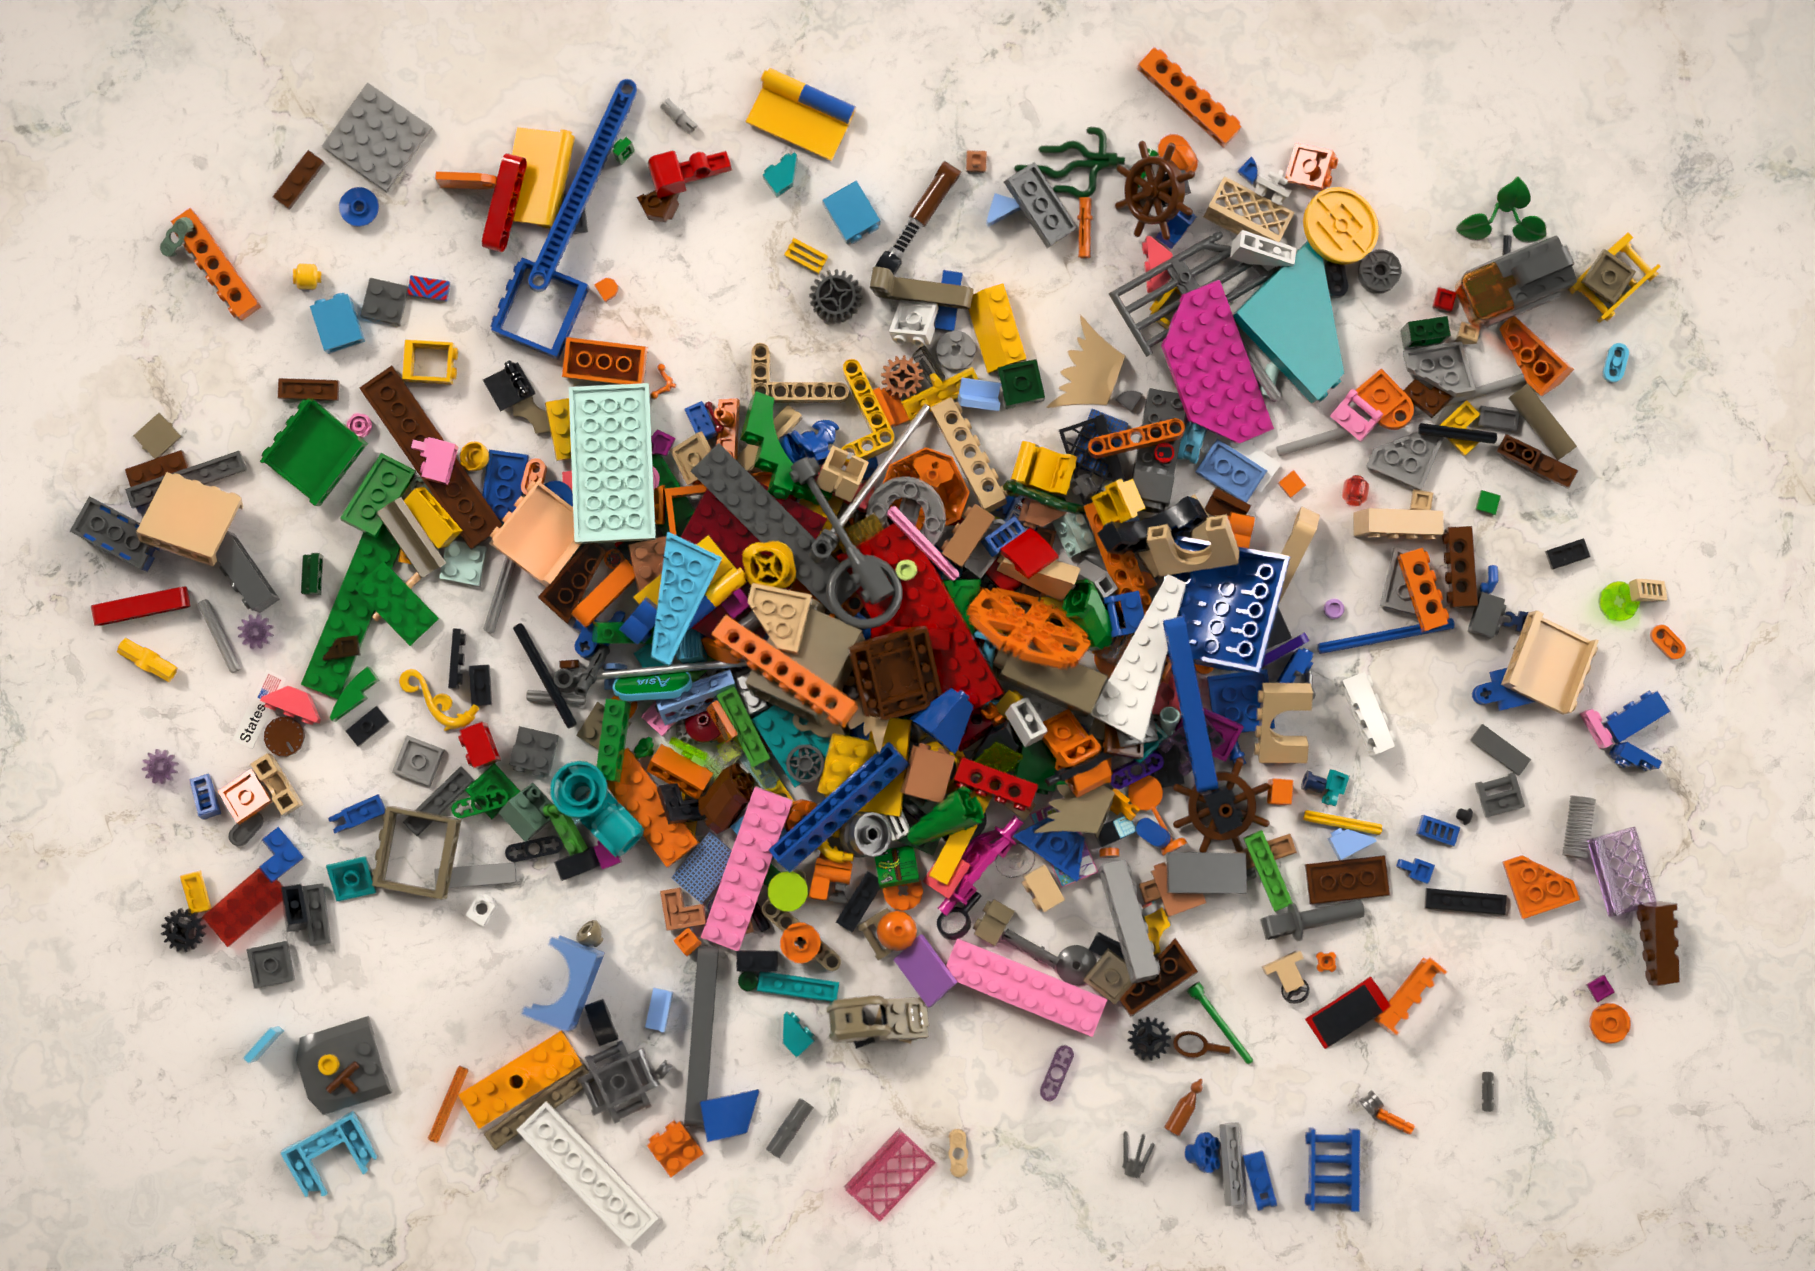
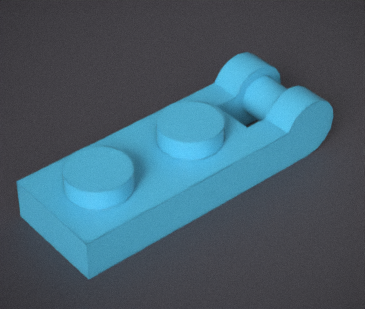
M1189 421L1187 422L1177 459H1187L1191 463H1197L1207 432L1206 428ZM1187 446L1193 447L1192 453L1186 451Z

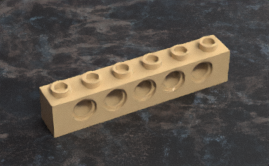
M952 397L930 407L937 425L981 507L990 513L1007 504V492L1003 490V485L999 486L996 481L999 477L995 469H990L987 463L990 460L985 451L981 453L979 446H981L980 441L976 435L972 436L970 432L972 427L968 419H963L960 414L963 410L959 402H954ZM950 418L957 419L955 424L947 423ZM959 435L966 436V439L963 441L956 440ZM970 451L976 453L972 458L965 456ZM978 468L985 470L981 475L975 474L974 471ZM987 485L994 487L990 492L984 491L983 488Z

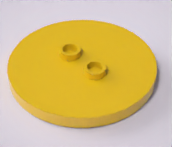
M1332 187L1319 192L1310 200L1303 216L1304 232L1309 244L1317 254L1330 262L1342 265L1356 263L1371 252L1376 245L1379 228L1375 212L1361 195L1350 189Z

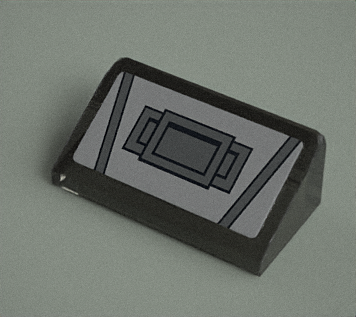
M925 345L913 353L912 358L916 363H920L919 369H923V375L931 387L933 386L930 380L932 373L937 374L941 381L945 380V375Z

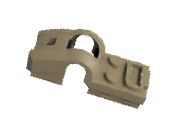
M873 995L835 1000L826 1008V1013H829L831 1028L829 1039L835 1043H854V1041L865 1040L874 1036H880L879 1040L890 1041L917 1040L929 1037L927 1006H925L921 997L885 999L882 996ZM868 1005H880L882 1025L866 1026L862 1019V1009ZM845 1015H849V1023H846Z

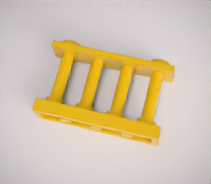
M1629 232L1608 251L1614 256L1619 251L1624 252L1644 272L1645 276L1641 280L1636 282L1632 277L1628 283L1631 289L1624 295L1621 294L1617 302L1609 309L1587 286L1581 283L1590 268L1577 279L1575 285L1568 289L1571 294L1576 291L1582 292L1603 314L1597 319L1599 323L1604 319L1606 321L1610 320L1616 314L1614 310L1646 280L1650 282L1659 274L1657 272L1661 267L1659 264L1651 269L1630 247L1631 244L1629 242L1634 237Z

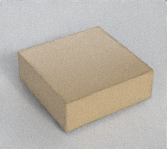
M1414 489L1412 491L1410 510H1431L1433 493Z

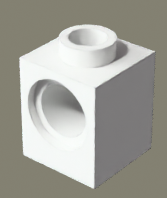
M484 894V896L478 895L465 916L481 926H485L498 905L494 903L495 899L487 894ZM481 903H485L488 907L484 915L478 912V906Z

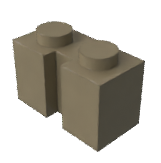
M993 899L992 902L987 901L982 910L985 912L982 920L978 918L972 929L975 930L974 934L995 946L1015 911Z

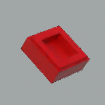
M1438 287L1432 307L1452 312L1457 292Z

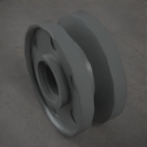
M1385 249L1369 252L1363 258L1358 268V279L1361 285L1372 293L1390 291L1399 281L1402 274L1399 259L1392 252ZM1375 268H1382L1384 275H1378L1375 272Z

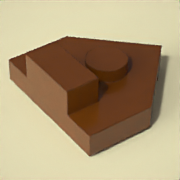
M656 190L646 195L638 196L637 199L648 220L666 223L668 219L672 220L679 206L677 199L680 193L658 198Z

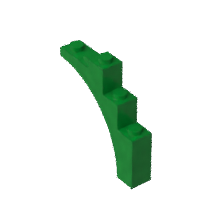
M756 391L749 402L740 440L747 444L758 446L753 467L759 468L763 472L772 473L768 492L775 498L786 500L791 494L798 499H804L820 506L808 484L801 485L799 481L794 483L789 475V472L792 471L791 466L793 463L781 447L774 427L773 405L775 398ZM820 488L825 499L829 502L832 492L830 493Z

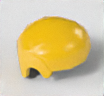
M477 441L467 443L461 449L460 464L468 471L482 470L489 461L488 449Z

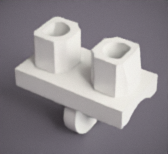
M1280 170L1278 174L1270 171L1268 177L1274 179V181L1259 175L1256 181L1258 183L1255 193L1264 197L1268 188L1275 191L1271 201L1281 205L1291 193L1290 189L1278 184L1280 182L1286 185L1288 181L1282 177L1284 171Z

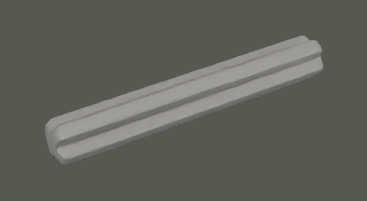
M1242 339L1255 377L1270 399L1276 402L1281 398V394Z
M505 557L483 628L486 632L494 633L515 567V563L508 557Z
M204 599L198 603L199 609L229 671L234 673L240 670L241 667L209 600Z

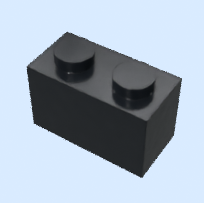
M739 950L737 951L736 971L777 972L778 951Z

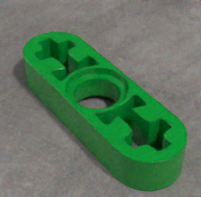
M502 789L456 801L452 805V814L456 818L463 819L504 807L510 797ZM497 793L505 795L502 804L499 801L492 802L493 807H490L488 795H490V799L496 798L498 796ZM478 798H483L486 801V807L482 810L477 809L475 806V801ZM471 800V807L474 810L473 813H471V809L464 810L463 815H461V813L456 812V809L459 808V804H461L462 806H469L468 801Z

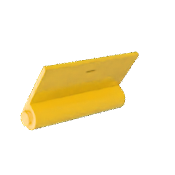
M517 127L512 155L525 157L527 167L513 219L514 222L536 224L540 227L551 229L562 205L575 136L572 135L571 131L561 129L560 132Z

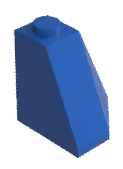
M951 688L932 701L926 709L915 713L910 719L925 733L937 740L944 748L955 754L960 745L973 705L968 701L970 697L961 690L957 692Z

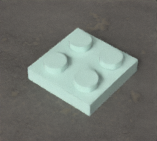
M453 541L445 548L443 559L446 564L441 567L439 578L480 586L487 547L478 545L471 550L467 543Z

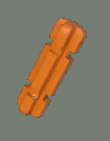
M1382 1108L1376 1113L1377 1119L1385 1120V1123L1399 1130L1402 1129L1407 1134H1411L1415 1126L1413 1124L1405 1122V1120L1392 1113L1388 1114V1111Z

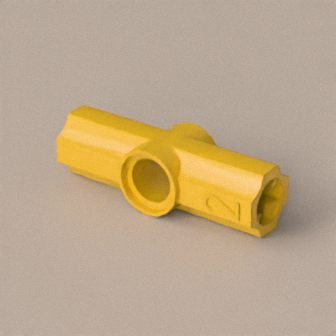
M126 637L118 646L117 653L133 661L139 668L149 673L152 672L167 682H170L177 673L178 667L162 659L156 652L146 647L143 648Z

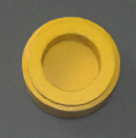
M332 1054L321 1057L318 1062V1069L324 1075L336 1073L340 1066L338 1058Z

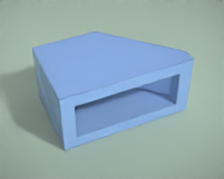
M1341 828L1331 832L1332 836L1327 838L1338 860H1342L1377 842L1374 837L1349 829L1342 830Z

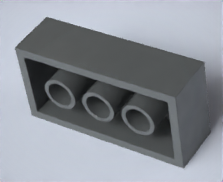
M227 531L216 553L217 561L221 564L219 568L225 576H228L233 581L230 584L236 593L239 592L244 597L242 602L246 608L261 613L280 599L237 536Z

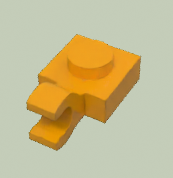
M1114 788L1112 791L1115 794L1110 810L1116 815L1121 812L1128 820L1132 821L1140 809L1134 804H1128L1130 799Z

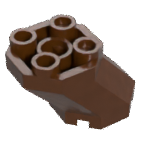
M738 763L723 769L707 793L698 799L701 816L705 814L707 820H705L706 825L716 834L732 826L750 801L754 790L753 784L755 781L753 776L742 769Z

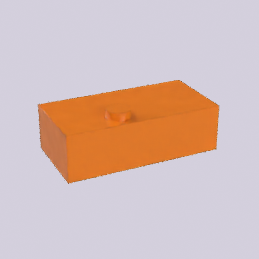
M566 337L562 377L616 384L644 383L648 347Z

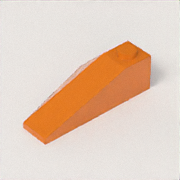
M1516 316L1507 319L1499 328L1526 382L1540 396L1559 386L1574 370Z

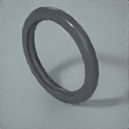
M863 555L866 559L872 557L871 555ZM875 557V559L889 578L894 592L887 610L875 618L859 619L853 617L838 602L837 584L842 574L852 567L849 558L839 563L828 579L827 599L830 608L842 622L855 628L872 629L882 626L896 615L902 602L903 588L900 578L887 562L878 557Z

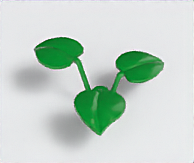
M1518 176L1499 190L1497 194V201L1499 203L1495 204V209L1489 220L1485 214H1473L1461 221L1456 227L1458 233L1469 239H1484L1491 234L1492 227L1490 224L1494 221L1498 209H1501L1503 212H1513L1518 224L1512 228V233L1518 240L1535 242L1547 235L1546 224L1540 217L1527 216L1522 221L1518 217L1516 208H1525L1531 201L1527 185Z

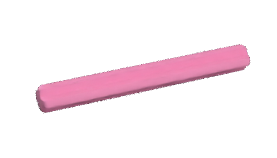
M895 506L887 511V516L951 581L959 577V571Z

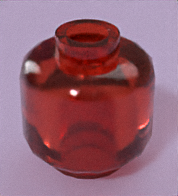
M1359 475L1346 479L1343 485L1342 498L1348 505L1360 506L1367 501L1369 483Z

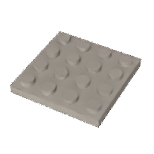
M367 82L322 147L388 192L433 128Z

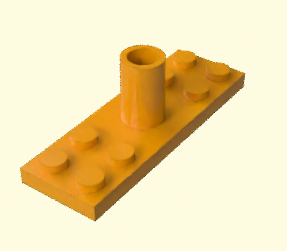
M561 1030L461 1092L458 1096L476 1126L480 1129L580 1067L583 1063ZM515 1075H519L523 1079V1084L520 1086L514 1082Z

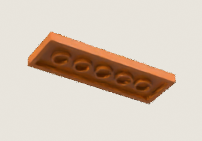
M626 748L624 751L620 782L606 781L608 789L618 803L645 829L643 831L644 838L664 865L669 868L697 846L699 841L685 823L668 824L657 792L658 786L632 751Z

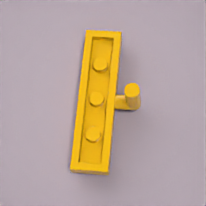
M973 367L944 381H941L937 374L932 373L930 375L932 387L901 402L909 420L912 421L924 404L932 407L950 397L953 400L958 398L961 378L979 380Z

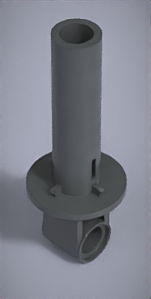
M1360 899L1299 912L1296 905L1291 903L1288 905L1287 913L1266 916L1260 919L1266 940L1292 934L1296 941H1301L1303 939V930L1362 918L1365 915V911Z

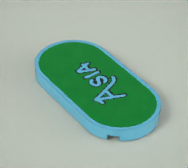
M689 672L617 678L613 683L614 695L619 696V699L623 701L672 699L681 696V693L685 690L688 692L693 683Z

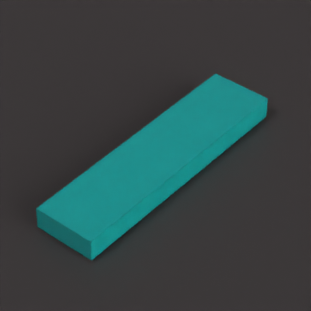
M760 971L757 991L833 1002L837 1000L839 982Z

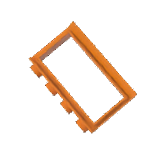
M1423 957L1388 1001L1391 1006L1376 1016L1374 1021L1389 1033L1398 1035L1399 1031L1394 1028L1401 1018L1404 1020L1408 1019V1009L1413 1003L1419 1004L1422 1001L1419 995L1426 987L1431 988L1434 986L1432 979L1437 973L1445 975L1448 971L1430 957L1428 960Z

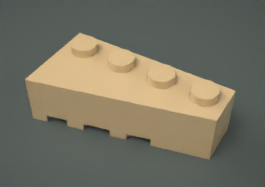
M1367 508L1353 512V535L1368 536V538L1387 536L1389 539H1396L1399 536H1406V539L1424 537V540H1436V536L1443 535V511Z

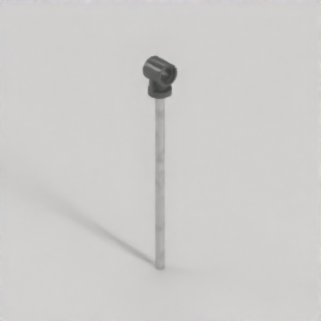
M923 405L839 518L842 527H844L930 410L928 405ZM834 528L831 530L824 529L809 550V556L812 561L816 563L825 562L838 545L840 539ZM816 548H823L825 554H819L816 551Z
M740 659L741 662L739 664L709 661L598 672L596 677L597 680L732 668L747 666V662ZM585 667L559 669L554 675V683L557 687L563 689L575 688L581 679L580 675L586 669ZM567 673L570 678L569 682L563 684L561 678Z

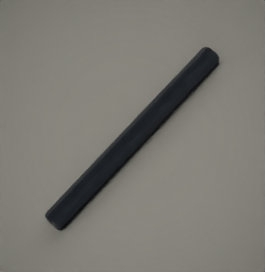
M522 623L515 625L513 630L568 729L573 728L577 725V722L554 683Z

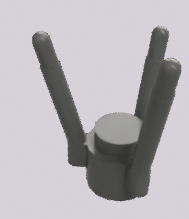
M1127 1131L1124 1132L1122 1168H1125L1124 1174L1127 1176L1140 1178L1141 1172L1144 1173L1146 1163L1155 1146L1154 1143H1151L1143 1161H1140L1145 1134L1141 1136L1135 1159L1130 1158L1128 1162Z

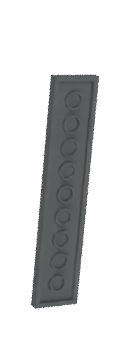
M718 443L691 470V473L761 543L778 541L786 544L794 556L796 578L833 614L827 599V583L829 576L839 563L831 555L823 563L812 561L809 556V550L816 540ZM816 548V551L819 554H825L823 548ZM847 571L842 574L837 584V598L840 605L861 586L860 584L856 586Z

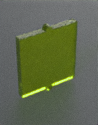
M996 741L989 749L984 750V753L975 762L1007 773L1010 769H1014V766L1023 759V755Z

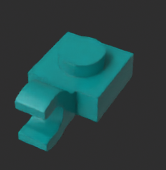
M1330 769L1325 784V789L1328 792L1324 794L1322 803L1336 806L1339 794L1344 795L1350 776Z

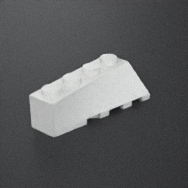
M1363 672L1340 681L1369 756L1395 747L1393 743L1396 742L1395 736L1387 728L1388 719L1386 714L1380 711L1378 705L1381 702L1377 693L1374 694L1371 686H1373L1370 675L1366 676V673Z

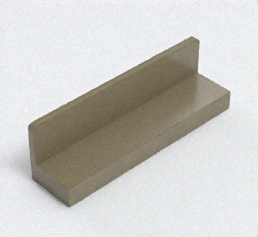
M401 497L377 511V515L421 578L446 564Z

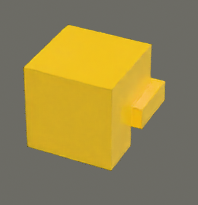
M1119 479L1105 486L1106 491L1091 497L1103 526L1111 521L1126 522L1138 516L1137 512L1145 509L1133 479L1126 482Z

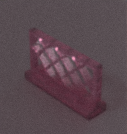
M899 1128L848 1181L844 1188L880 1222L936 1162ZM908 1142L912 1146V1154L901 1155V1147ZM924 1157L928 1163L924 1168H916L915 1158ZM898 1158L899 1169H887V1162L890 1159ZM901 1158H913V1168L901 1169ZM899 1172V1183L887 1184V1173ZM901 1172H913V1179L910 1183H902ZM877 1173H884L885 1184H873V1177ZM885 1187V1198H873V1188ZM887 1187H899V1194L894 1198H888ZM862 1188H870L871 1199H862L857 1194ZM885 1201V1209L880 1214L874 1211V1202Z

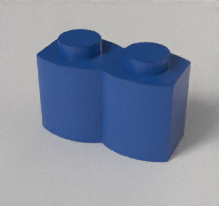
M646 597L619 630L637 645L641 641L645 643L652 635L649 631L655 626L658 606Z

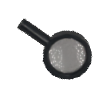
M976 891L962 908L953 907L947 916L944 913L939 915L936 925L939 933L945 939L957 940V938L960 939L968 933L971 928V919L968 912L982 897L981 894Z

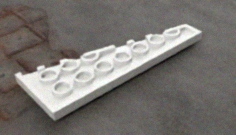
M1169 574L1162 583L1090 714L1142 743L1145 740L1152 708L1155 704L1156 693L1167 659L1168 647L1163 620L1177 617L1186 588L1185 582Z

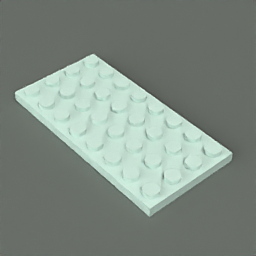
M649 383L569 387L575 544L656 540Z

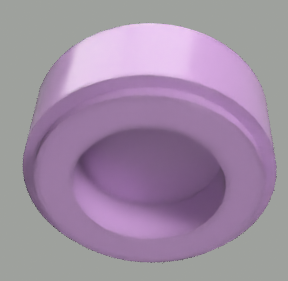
M1330 599L1325 603L1323 610L1328 618L1337 619L1344 613V605L1338 599Z

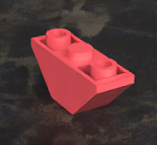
M1146 236L1145 242H1142L1143 254L1147 255V262H1144L1145 273L1173 257L1169 250L1151 236ZM1167 270L1146 281L1147 293H1151L1170 281L1171 276Z
M286 686L261 697L260 701L265 702L264 707L275 711L278 707L283 709V714L294 718L295 715L303 717L302 722L313 725L314 722L320 724V716L309 693Z

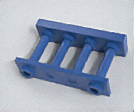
M1309 1127V1132L1305 1133V1143L1309 1144L1308 1193H1305V1206H1308L1310 1211H1315V1204H1345L1349 1206L1351 1212H1360V1130L1358 1128H1349V1133H1346V1135L1315 1134V1128ZM1315 1143H1346V1145H1349V1153H1346V1155H1315ZM1315 1163H1346V1166H1349V1174L1345 1176L1315 1175ZM1315 1183L1346 1184V1186H1349V1194L1345 1196H1315Z

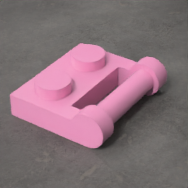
M1352 389L1330 417L1361 442L1384 414L1380 410H1375L1357 395L1358 392ZM1352 401L1372 417L1369 422L1349 406Z

